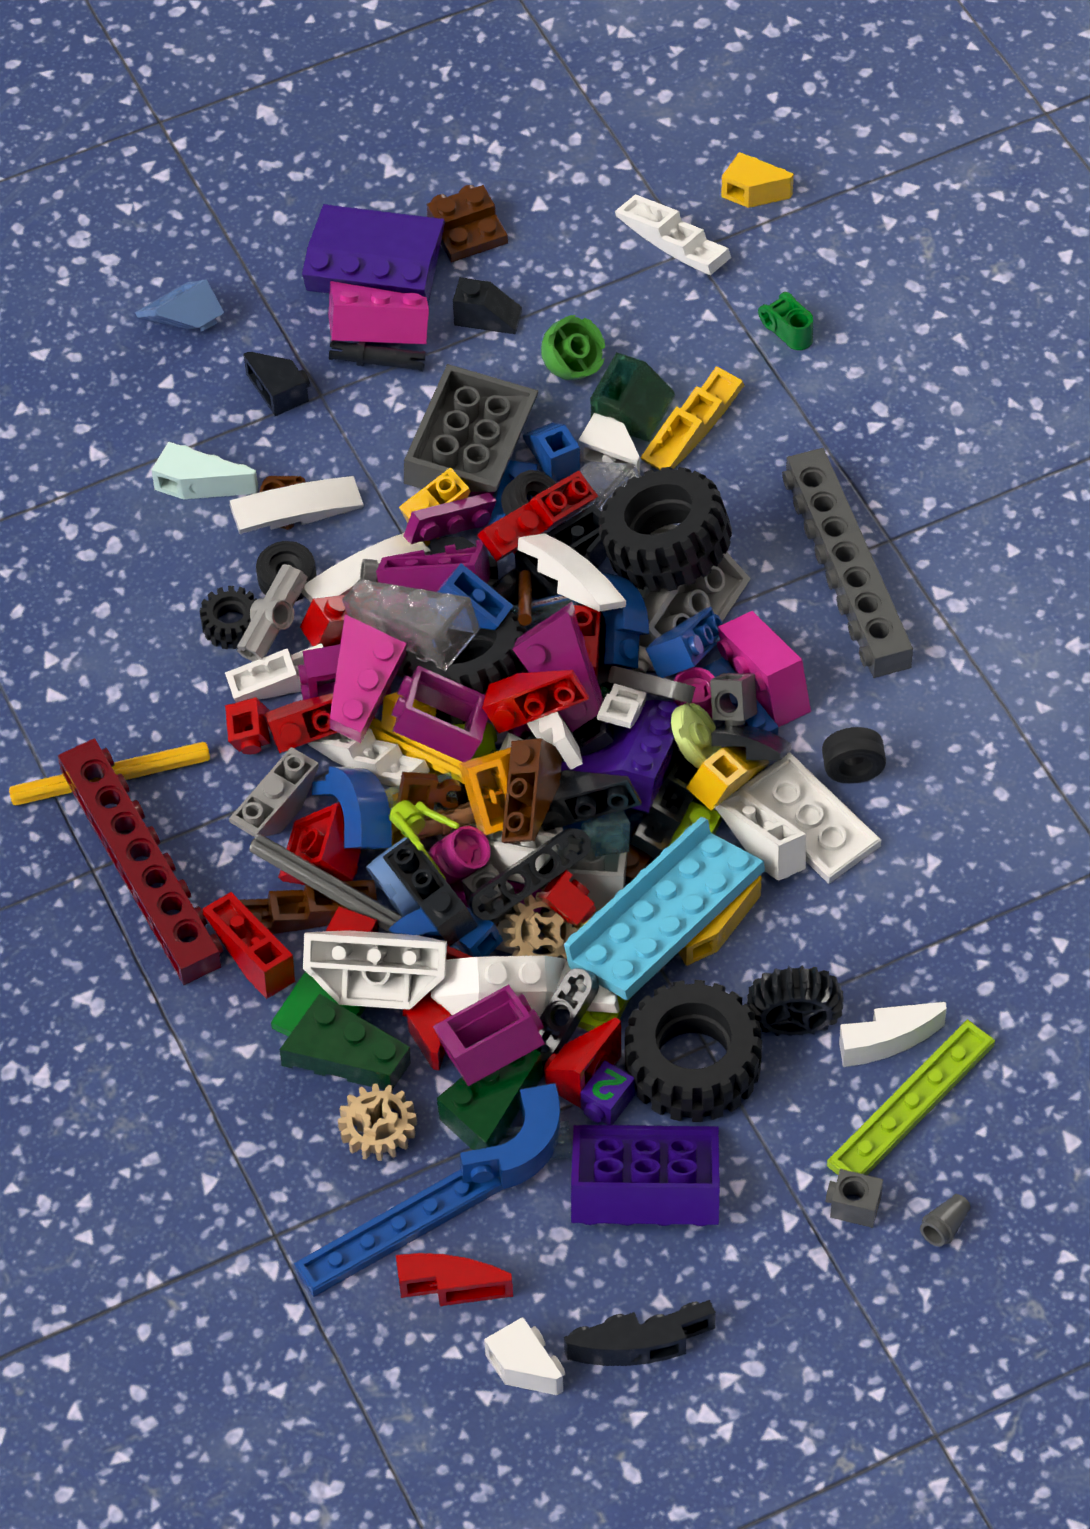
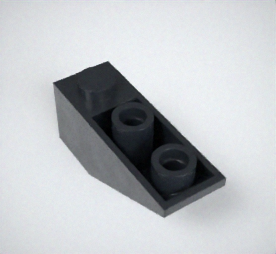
M564 770L561 771L560 785L542 823L544 831L636 807L641 805L642 801L628 776Z
M409 838L383 856L385 862L444 941H447L449 947L478 926L467 907L422 850L419 851Z

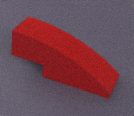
M413 1253L396 1255L401 1298L438 1293L439 1305L447 1306L513 1297L511 1273L493 1265L447 1254Z

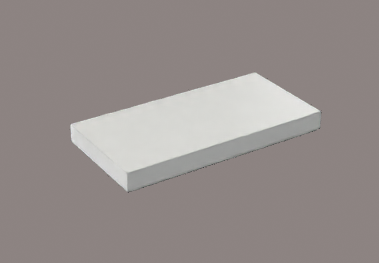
M790 752L738 789H742L806 834V862L828 884L881 847V839Z

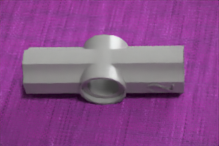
M282 565L265 597L254 601L250 609L251 622L237 645V652L242 657L252 662L263 659L280 629L285 630L290 627L294 620L293 606L307 582V576L301 570L291 565Z

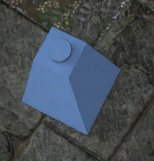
M207 279L186 282L135 312L137 318L185 329L200 328L201 331L217 324L216 318L224 313Z

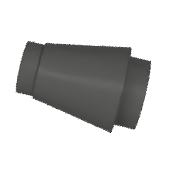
M954 1194L951 1198L926 1214L920 1226L922 1236L930 1244L938 1247L951 1243L971 1209L968 1200L962 1195Z

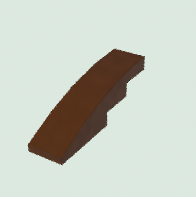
M374 880L343 881L377 901ZM306 884L304 890L269 891L267 899L240 900L272 934L327 926L339 906L346 908Z

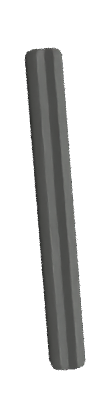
M257 834L250 844L249 850L251 853L351 911L376 919L378 926L389 933L388 929L403 917L262 834Z

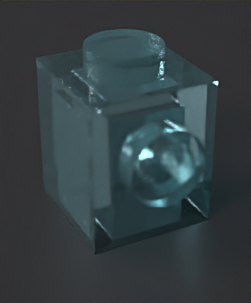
M623 810L588 819L582 823L581 830L589 836L591 849L595 857L629 852L630 822Z

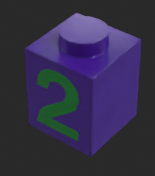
M604 1060L580 1092L581 1110L594 1122L613 1125L635 1096L634 1077Z

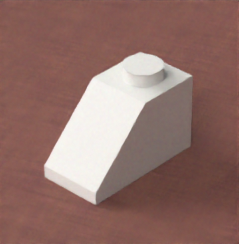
M594 413L578 440L580 461L628 479L634 476L639 478L640 457L624 423L612 417H605Z

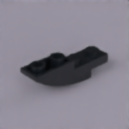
M707 1300L702 1303L690 1302L681 1307L679 1311L668 1315H654L643 1324H639L635 1312L627 1315L616 1314L607 1318L602 1324L590 1328L588 1326L579 1327L568 1336H565V1355L567 1360L602 1366H631L668 1360L686 1354V1339L715 1329L716 1312L711 1301Z

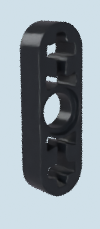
M580 968L570 970L564 976L540 1016L544 1028L539 1033L543 1040H547L546 1045L549 1047L548 1052H541V1046L536 1049L541 1053L542 1062L546 1063L553 1053L558 1054L563 1046L568 1043L597 995L599 981L593 972ZM577 979L583 980V984L586 986L584 992L578 991L579 987L575 984ZM565 997H573L572 1000L578 1001V1004L576 1005L572 1001L565 1000ZM565 1005L569 1009L570 1018L565 1025L560 1026L555 1020V1012L560 1006ZM547 1027L554 1031H559V1036L553 1035L552 1031L547 1030Z

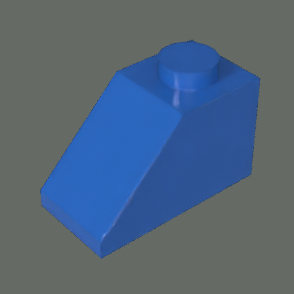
M462 563L443 582L428 602L453 624L495 630L513 607L510 602Z

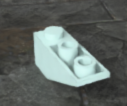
M171 442L167 443L151 470L155 490L181 499L256 494L259 490L256 470L251 469L247 465L229 462L221 459L219 456L208 455L193 450L186 445L180 446Z

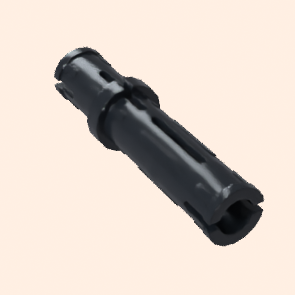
M335 340L330 342L332 349L343 351L329 350V360L356 362L357 366H364L367 363L422 372L424 370L425 364L423 362L412 360L425 361V351L367 345V342H359V344Z

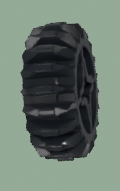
M801 965L799 968L788 966L784 970L776 968L773 973H763L762 978L753 980V985L749 987L747 1004L755 1012V1020L759 1021L762 1032L765 1033L774 1032L776 1036L781 1034L792 1036L808 1033L814 1035L817 1030H828L829 1025L836 1024L837 1019L842 1016L844 996L841 984L838 983L837 977L829 975V971H818L817 967L806 969Z

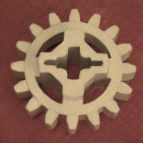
M537 892L536 900L533 895H529L524 899L525 905L520 902L514 905L515 915H505V918L511 922L510 927L502 928V932L510 934L511 939L507 940L504 944L505 947H515L512 956L545 955L567 959L564 944L570 935L579 929L572 928V924H568L559 914L555 913L537 897L540 892ZM539 907L548 908L550 911L545 912L542 916H540L538 912H534L533 910ZM538 924L544 925V927L542 928V933L544 934V937H538V935L541 932L540 928L538 927ZM540 946L549 950L548 953L540 955L532 951L534 949L537 950Z
M375 1083L372 1086L371 1092H367L363 1087H360L359 1097L356 1098L350 1094L347 1096L348 1106H340L341 1118L338 1119V1128L341 1131L342 1142L349 1143L351 1153L361 1149L363 1159L366 1160L371 1153H376L377 1160L382 1161L383 1153L388 1152L394 1158L396 1157V1147L399 1146L405 1150L408 1148L407 1138H415L414 1126L417 1125L416 1113H413V1102L406 1101L405 1092L400 1091L394 1095L392 1085H388L384 1091H379L378 1084ZM391 1109H395L398 1113L392 1112ZM357 1131L363 1132V1136H361Z

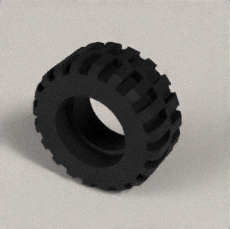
M662 467L661 471L656 472L652 469L644 472V475L639 478L634 476L627 480V485L624 487L619 486L614 491L613 498H608L599 518V534L614 572L618 576L628 579L636 588L642 590L647 587L649 591L660 592L663 588L672 591L677 590L680 585L686 584L689 586L696 583L695 579L700 576L706 577L711 573L713 566L717 567L724 558L723 554L727 553L731 543L732 528L717 486L712 480L706 478L705 475L695 470L692 473L690 469L679 467L678 470H673L671 467ZM681 523L667 532L650 535L661 527Z
M510 611L495 630L456 625L445 616L436 614L430 618V622L427 624L422 623L416 629V634H411L407 640L406 656L402 666L405 675L412 677L417 666H421L486 695L489 684L517 673H529L512 650L517 638L527 631L525 626L518 622V616ZM436 709V718L445 722L453 721L455 724H465V721Z
M682 980L673 982V987L667 989L663 985L655 989L653 998L649 995L645 996L639 1002V1010L635 1009L632 1011L628 1019V1027L625 1029V1070L634 1077L637 1097L644 1104L651 1102L654 1112L663 1115L665 1112L670 1113L671 1119L682 1121L683 1117L692 1118V1122H703V1117L711 1116L712 1120L723 1117L725 1109L733 1112L741 1106V1098L744 1100L749 1098L754 1091V1084L758 1082L762 1058V1031L760 1023L755 1020V1012L750 1005L744 1004L742 1006L741 996L734 991H731L730 994L726 993L725 986L714 983L712 987L705 985L704 980H694V984H685V981ZM699 1033L717 1040L727 1052L719 1061L708 1067L689 1069L671 1063L662 1055L660 1049L667 1041L678 1035Z

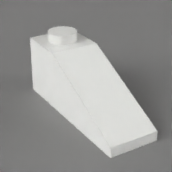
M741 789L734 792L716 807V810L744 849L763 860L765 872L776 880L788 878L806 869V834Z

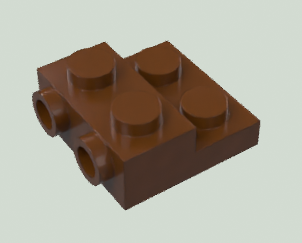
M466 185L457 194L448 197L444 194H439L430 203H427V217L445 220L441 245L451 263L508 244V235L496 215L495 204L484 185L478 187Z

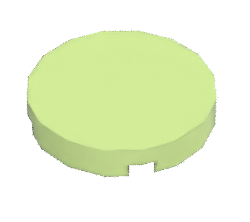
M686 703L674 709L671 715L674 739L687 761L694 767L699 768L705 760L722 748V746H712L711 733L716 729V726L709 714L697 704L692 703L689 705Z

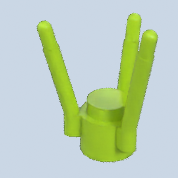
M408 800L397 803L390 812V821L406 838L410 839L419 851L422 850L446 880L417 835L425 827V815L453 829H459L460 825L450 818L429 809L421 801L416 805H413Z

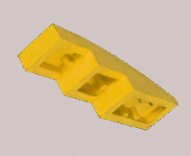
M716 366L701 388L696 386L681 408L675 407L640 457L641 460L660 471L662 467L674 469L699 444L726 412L744 387L743 380Z

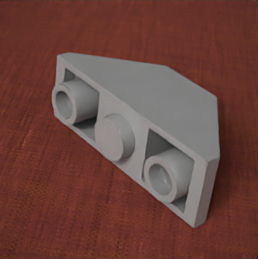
M291 747L231 815L229 822L254 837L257 834L270 836L281 833L302 809L319 768V763Z

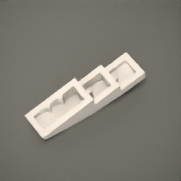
M635 194L615 211L616 217L653 245L681 262L708 275H712L731 259L729 248L707 240L704 229L683 222L679 211Z
M354 476L295 484L230 500V508L239 534L270 526L272 530L299 521L301 525H305L364 507Z
M404 533L359 551L330 567L307 582L301 593L311 603L314 598L372 592L374 586L360 584V569L363 559H373L380 563L382 557L424 550L426 556L430 555L431 550L423 542L410 544L404 538Z
M545 533L518 537V551L538 559L537 572L558 580L557 594L599 612L626 607V600L613 584L585 557L565 543Z
M321 643L305 650L322 648L324 646ZM287 648L266 656L261 660H256L225 672L235 702L255 697L266 699L301 692L298 665L304 664L303 653L300 651L290 655ZM335 678L317 681V685L333 683Z
M558 711L527 723L536 739L542 738L557 748L570 770L583 764L579 746Z
M368 728L361 743L338 732L308 743L309 746L344 767L368 769L376 775L381 784L398 789L402 772H430L425 760L404 756L398 744L376 740L370 728Z

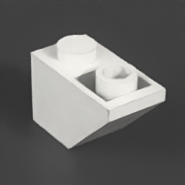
M523 1317L484 1339L485 1355L505 1385L553 1395L563 1392L565 1370L561 1362L555 1355L552 1357L548 1355L544 1349L545 1341L540 1331L535 1326L530 1328Z

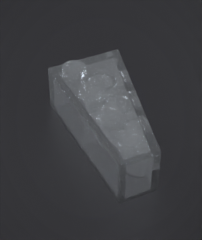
M359 579L342 599L348 616L407 643L406 650L414 653L416 659L425 663L431 660L435 662L437 668L443 671L448 669L480 630L470 597Z

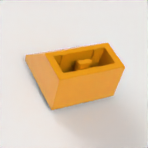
M511 747L459 763L476 827L485 835L503 830Z

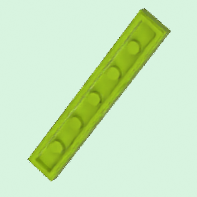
M967 1019L827 1160V1167L837 1175H839L840 1169L868 1175L994 1047L995 1040Z

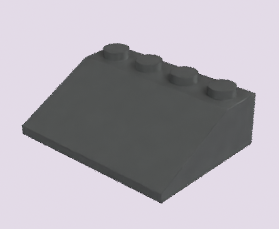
M447 364L404 459V484L423 489L451 467L469 487L471 492L497 491L538 396V390Z

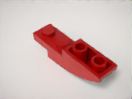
M577 471L537 494L527 504L485 527L477 536L494 559L499 561L512 552L515 554L518 551V537L548 533L593 502L598 495L581 472Z

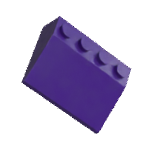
M323 204L307 247L302 271L306 290L330 294V281L400 293H417L427 297L429 306L445 220Z
M656 699L646 701L637 721L631 728L613 724L614 742L597 752L581 757L583 764L571 769V771L628 776L642 801L641 805L632 808L649 813L679 749L671 727V715L679 705L671 701ZM562 762L561 771L570 770L566 762Z
M573 1125L571 1223H582L585 1225L607 1223L625 1226L633 1224H656L659 1226L671 1224L719 1225V1126Z

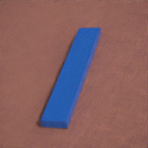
M458 1170L295 1262V1270L313 1297L500 1192L503 1190L500 1179L495 1177L484 1183H463L461 1171Z

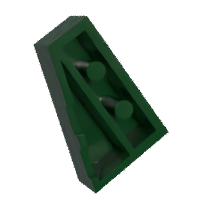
M321 994L317 996L279 1049L281 1066L293 1068L295 1066L314 1071V1074L346 1078L348 1082L369 1087L377 1083L379 1089L385 1090L388 1085H392L393 1090L411 1064L410 1047Z
M535 1049L470 1086L461 1077L437 1097L440 1121L472 1150L498 1146L501 1139L505 1138L510 1131V1125L520 1110V1090L537 1087L543 1077L541 1053Z

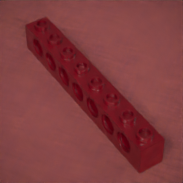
M94 738L59 754L58 760L64 779L183 986L221 968L220 953L223 952V948L215 933L209 935L206 930L207 920L199 906L195 908L192 906L189 900L192 896L186 882L183 879L178 881L173 872L176 871L172 858L167 852L162 854L158 847L160 840L153 826L146 827L142 819L145 818L143 809L137 800L131 801L127 794L130 792L129 786L121 773L115 774L112 768L115 764L106 747L101 749ZM93 778H102L97 782L90 781ZM108 804H117V806L113 808L105 807ZM124 830H132L129 834H120ZM141 856L149 857L144 861L135 860L136 858ZM155 883H163V884H164L163 886H161V887H159V888H152V887H150L151 885H153V884H155ZM170 910L180 911L175 915L166 914ZM186 937H194V938H196V939H195L194 941H192V942H183V941H181L182 939H184V938H186Z

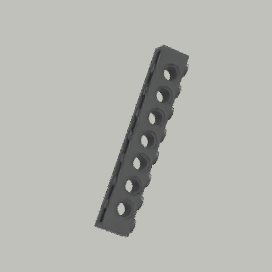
M824 447L788 456L786 459V471L782 472L784 486L787 490H792L795 511L798 515L802 514L804 518L805 534L808 539H813L816 559L819 564H824L826 568L825 576L830 590L835 589L839 612L841 615L846 614L849 621L847 624L849 635L852 641L857 640L860 646L859 656L862 665L869 667L873 678L910 669L912 666L913 647Z

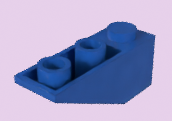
M711 606L659 636L646 648L658 677L664 678L695 667L720 641L718 626L723 623L720 617L714 614Z

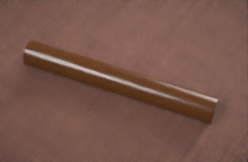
M524 570L519 574L518 622L523 626H527L532 621V574Z

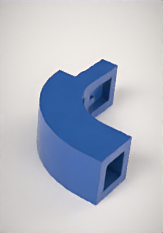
M601 572L626 600V607L602 611L606 623L604 665H612L629 670L638 669L640 635L649 634V620L645 602L639 590L628 579ZM571 600V602H573V604H575V605L585 606V605L580 604V603H578V602H576V601H574V600Z
M329 766V774L325 775V781L312 782V795L334 796L341 804L344 815V848L389 849L392 846V824L389 819L390 807L385 790L374 773L364 768Z
M467 907L478 926L450 947L472 957H488L502 943L503 938L492 921L476 917L470 908ZM421 909L402 917L388 929L390 933L420 935L444 941Z
M556 1083L520 1090V1111L524 1124L520 1132L513 1139L498 1146L460 1153V1171L463 1183H484L492 1178L499 1177L502 1189H506L530 1179L548 1163L557 1147L560 1133V1101Z

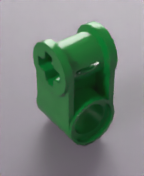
M785 291L779 295L778 300L769 305L763 304L758 308V314L763 325L775 333L789 348L805 350L812 345L813 315L797 302L792 294Z

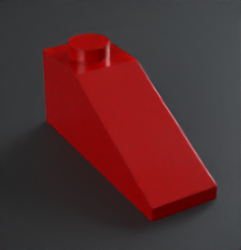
M232 892L202 908L204 916L245 977L266 999L295 982L293 954Z

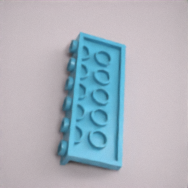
M700 817L692 826L687 827L683 834L669 847H666L652 863L643 868L626 887L619 890L614 898L601 910L595 912L586 924L570 935L564 944L569 968H580L593 972L597 976L600 986L625 1000L630 999L765 871L764 861L712 834L708 819Z

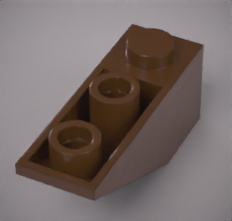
M542 738L511 741L502 843L535 841L560 785L562 756L554 745Z

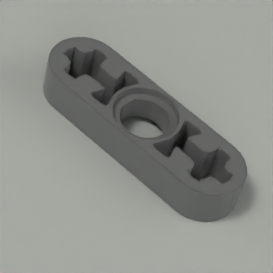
M612 665L607 682L611 684L615 683L689 704L692 702L696 688L681 682Z

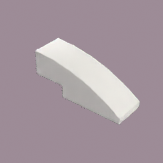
M946 1002L874 1009L873 1022L841 1024L839 1045L843 1067L867 1064L885 1059L908 1050L926 1040L944 1027L947 1009Z

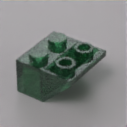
M616 352L590 397L591 418L594 413L605 417H612L624 423L630 436L650 442L671 405L675 392L645 361Z

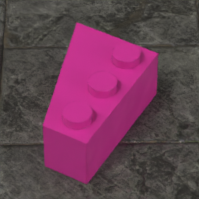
M346 614L330 712V729L361 743L406 656L407 643Z

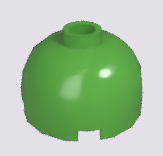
M569 315L553 323L545 332L541 344V356L545 366L553 375L564 380L576 381L596 373L603 365L605 358L602 359V349L605 348V340L599 328L587 318L580 319L575 317L576 315Z

